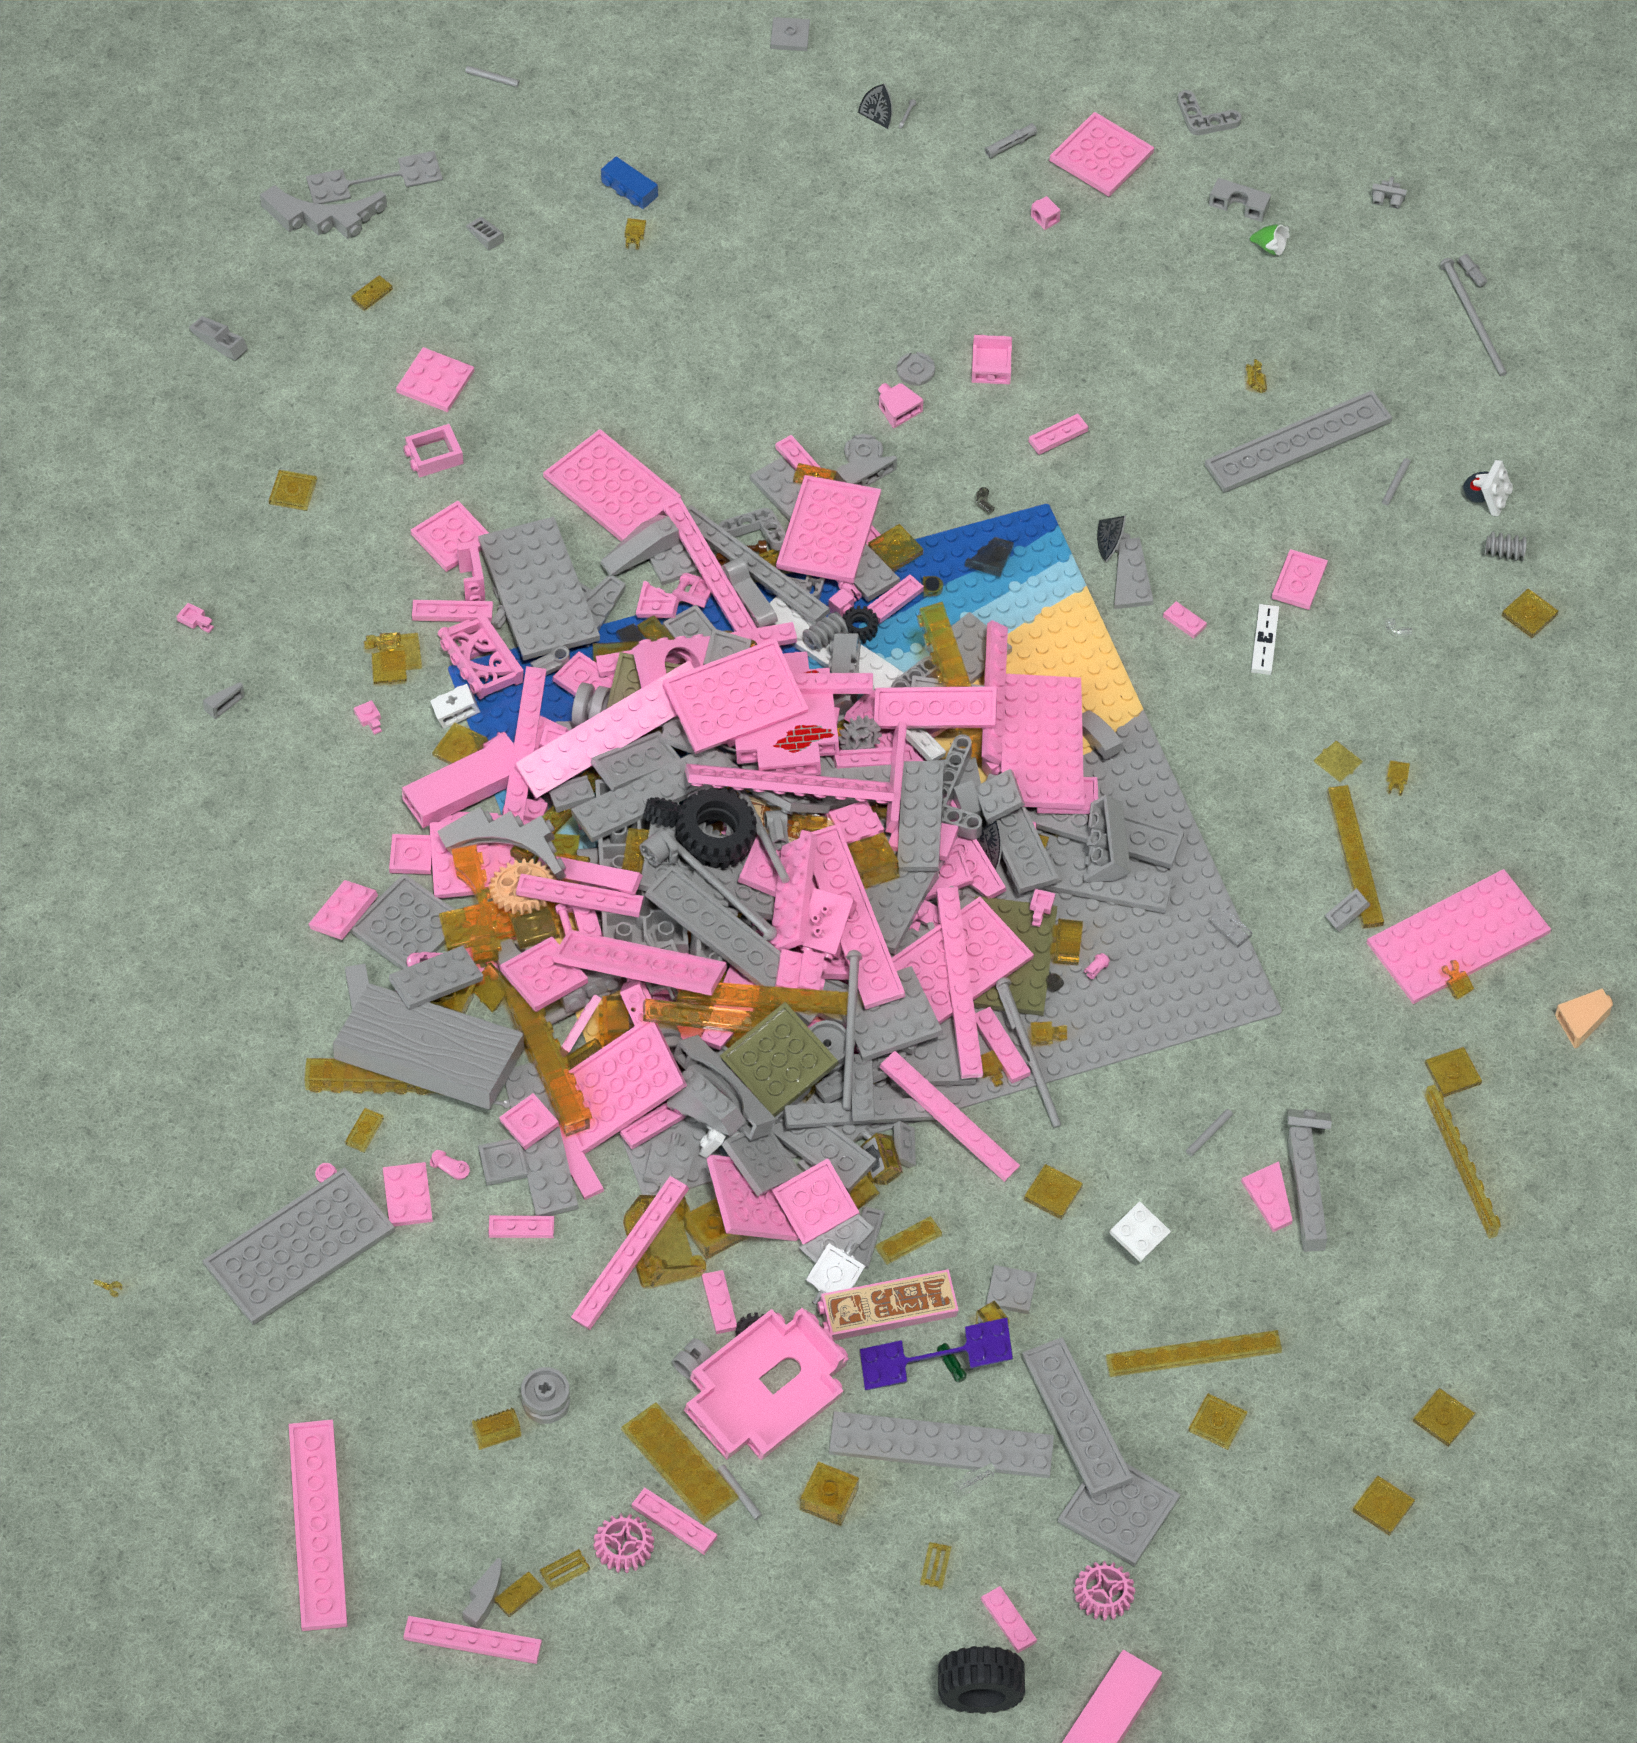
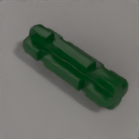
M943 1343L937 1347V1352L951 1348L947 1343ZM954 1353L940 1356L943 1357V1362L950 1373L953 1374L956 1382L960 1383L966 1379L967 1374L961 1368V1364Z

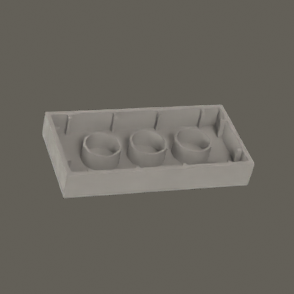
M369 983L333 1042L334 1059L490 1110L524 1050V1033L429 1002L409 1010L397 992Z

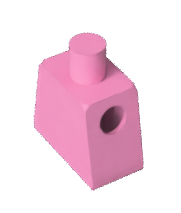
M884 383L879 387L878 391L881 393L879 396V408L893 429L923 412V399L905 385L899 383L891 388L887 383Z

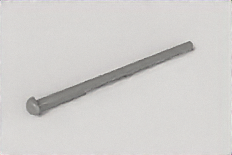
M1451 258L1443 259L1440 264L1441 269L1447 271L1499 375L1505 376L1507 371L1453 267L1454 260Z
M729 764L726 766L729 768H739L735 764ZM746 789L737 790L740 798H744L748 802V807H752L757 820L756 832L760 836L781 881L787 883L790 878Z
M672 837L678 847V854L764 933L763 939L771 941L776 937L777 930L774 926L772 927L743 899H738L714 876L712 871L706 869Z
M851 950L846 956L850 960L842 1106L844 1110L851 1109L859 960H862V954L858 950Z
M1002 977L996 982V988L1013 1030H1017L1022 1046L1030 1058V1061L1027 1063L1031 1067L1053 1128H1058L1061 1126V1122L1009 986L1012 982L1010 979Z

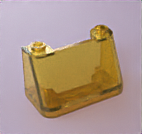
M639 1195L624 1215V1228L627 1236L656 1195ZM685 1196L635 1266L642 1287L653 1288L696 1278L706 1271V1262L701 1255L692 1256L683 1222L690 1213V1207Z

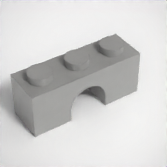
M1218 178L1210 193L1209 206L1227 211L1232 203H1242L1246 206L1244 217L1262 222L1270 206L1271 194Z

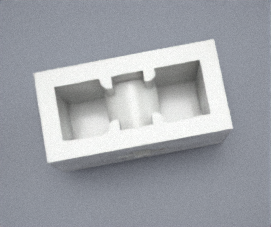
M467 684L458 686L454 690L439 695L430 701L443 729L480 713L475 697Z

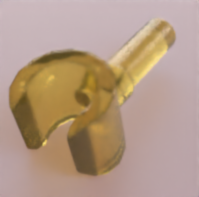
M95 1279L93 1284L108 1290L112 1297H118L119 1295L118 1292L112 1290L113 1288L122 1290V1284L118 1281L109 1284Z

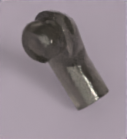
M981 487L976 492L975 503L980 509L990 515L995 510V507L988 502L989 490L986 487Z

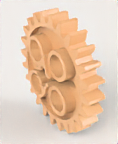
M525 858L522 860V863L514 860V864L511 865L507 862V868L500 866V872H494L495 877L490 878L491 884H489L493 903H498L499 909L504 907L505 912L512 909V913L515 914L519 910L521 915L524 914L525 910L532 913L533 908L539 911V906L546 907L547 903L546 900L516 895L520 875L526 874L556 880V876L553 875L551 869H548L547 864L542 866L541 861L534 864V859L526 863Z

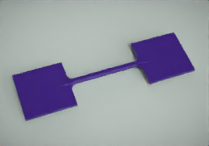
M1008 1318L965 1326L967 1341L962 1347L911 1358L904 1355L902 1340L860 1349L865 1390L908 1382L906 1373L908 1363L967 1351L970 1368L1013 1360Z

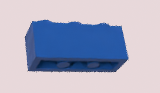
M617 156L601 168V181L603 184L613 188L620 196L629 199L634 206L644 209L658 197V184Z

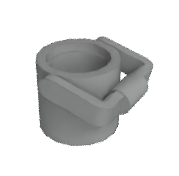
M661 829L656 831L639 846L644 858L654 866L659 865L664 860H666L669 866L677 863L678 847L667 831Z

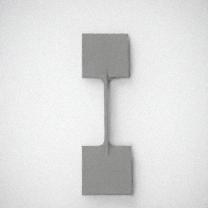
M434 151L398 158L400 170L397 172L348 181L345 178L343 169L306 176L313 203L317 204L350 199L351 196L348 189L350 185L402 176L406 187L440 181L443 178Z

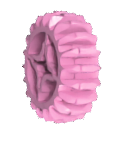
M621 1513L619 1519L611 1516V1522L604 1520L603 1527L598 1526V1534L594 1535V1549L597 1550L596 1557L601 1558V1564H607L609 1570L616 1566V1572L618 1573L621 1571V1568H625V1572L628 1573L629 1567L636 1571L638 1569L637 1564L644 1566L645 1559L650 1560V1552L654 1551V1546L652 1545L654 1537L651 1536L652 1530L647 1528L646 1521L640 1523L639 1516L633 1520L631 1514L627 1518H623ZM630 1531L636 1533L641 1538V1540H637L636 1537L631 1536ZM606 1545L617 1550L618 1555L612 1553Z
M1104 1560L1102 1566L1095 1562L1093 1568L1087 1565L1085 1572L1081 1571L1079 1573L1080 1578H1077L1075 1581V1600L1080 1603L1079 1607L1081 1610L1086 1609L1087 1616L1093 1612L1095 1620L1099 1615H1102L1105 1622L1108 1615L1114 1620L1116 1619V1613L1122 1617L1124 1610L1128 1611L1130 1609L1129 1603L1134 1601L1135 1588L1132 1587L1134 1581L1129 1579V1572L1123 1573L1122 1566L1116 1569L1114 1562L1111 1563V1566H1107ZM1097 1579V1585L1087 1590L1088 1584ZM1123 1591V1595L1117 1601L1112 1602L1113 1596Z

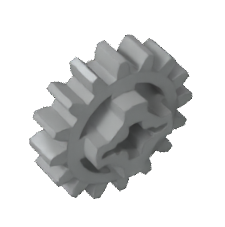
M860 715L857 716L855 721L850 718V724L844 723L845 729L839 730L842 736L838 737V741L840 742L839 747L842 750L875 748V744H880L878 738L882 737L879 725L873 718L869 719L866 715L863 719Z

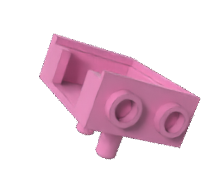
M814 888L809 903L805 943L799 945L802 948L801 951L808 950L825 954L824 958L828 960H833V957L840 959L842 951L840 942L848 918H853L858 905L857 902L848 897Z

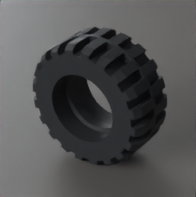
M710 788L709 791L703 789L698 791L697 795L694 793L689 796L688 800L682 804L675 829L676 841L702 865L715 869L716 867L725 869L730 864L731 866L739 864V860L742 861L747 857L753 845L757 820L752 807H748V802L744 798L740 799L739 795L735 792L729 793L727 789H722V791L716 788ZM710 819L720 820L729 825L734 833L728 837L716 838L705 834L698 824Z
M971 1646L970 1648H960L958 1651L953 1650L948 1655H944L938 1663V1696L944 1705H947L950 1709L954 1708L959 1712L966 1711L967 1713L986 1714V1712L996 1713L1000 1710H1009L1010 1707L1014 1708L1018 1703H1021L1025 1697V1663L1017 1653H1013L1009 1649L1004 1650L1001 1647Z

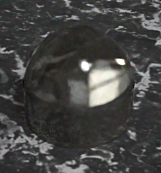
M1056 973L1049 974L1046 978L1047 987L1051 992L1058 991L1064 985L1063 979Z

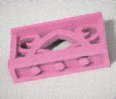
M485 614L477 616L476 620L442 632V640H440L442 649L448 652L453 665H457L461 677L468 681L472 693L476 694L479 699L512 684L518 685L523 683L522 667ZM477 631L472 637L468 635L470 633ZM458 638H465L466 640H468V643L464 640H458V643H461L462 645L456 646L453 640H456ZM485 641L487 646H483L482 642ZM474 647L484 652L492 651L494 653L490 657L489 666L470 661ZM498 660L501 664L496 663V667H494L493 662ZM489 675L493 676V681L487 684H482L479 679L484 677L486 682ZM498 675H506L497 679Z

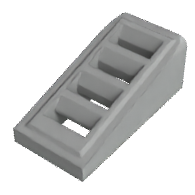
M479 217L466 225V228L488 251L504 242V234L483 217Z
M239 682L204 699L205 712L214 719L219 718L245 697L243 684Z

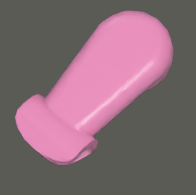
M441 1150L433 1152L430 1166L434 1168L439 1167L457 1180L465 1179L468 1176L470 1168L466 1162L448 1157Z

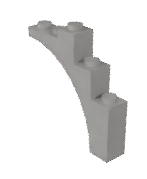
M275 185L260 194L261 206L288 232L300 228L305 223L318 236L334 227L347 240L352 236H357L362 231V222H367L370 217L382 212L387 207L386 194L382 191L355 202L331 205L310 203L297 199L283 192Z
M478 807L437 831L446 849L451 854L478 844H510L526 849L540 857L559 880L566 877L564 862L561 858L557 859L554 854L557 852L552 842L555 839L552 833L555 831V828L551 821H546L542 815L524 825L520 816L517 815L515 817L511 811L493 820L489 811L484 812L481 807Z
M511 939L491 946L499 971L501 964L521 954ZM500 971L510 993L517 991ZM598 971L584 973L588 977V983L560 998L566 1013L586 1006L585 999L621 987V976Z

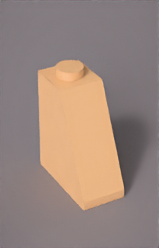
M1602 988L1557 1006L1555 1016L1574 1048H1578L1610 1015L1613 1006L1612 999L1609 995H1606Z

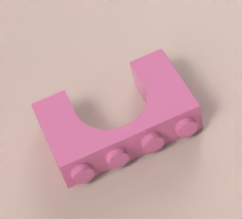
M698 634L691 638L679 636L674 638V640H669L668 637L653 642H651V639L639 641V645L632 650L641 688L667 674L665 658L668 653L680 655L686 661H690L693 668L702 666L710 636L704 637L703 634Z

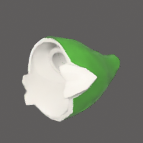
M1278 224L1265 226L1252 234L1250 241L1257 243L1272 255H1281L1285 249L1287 238L1290 236L1288 232L1289 227Z

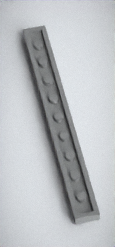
M692 505L687 507L707 544L730 561L741 556L748 567L750 576L814 624L830 613L828 606Z

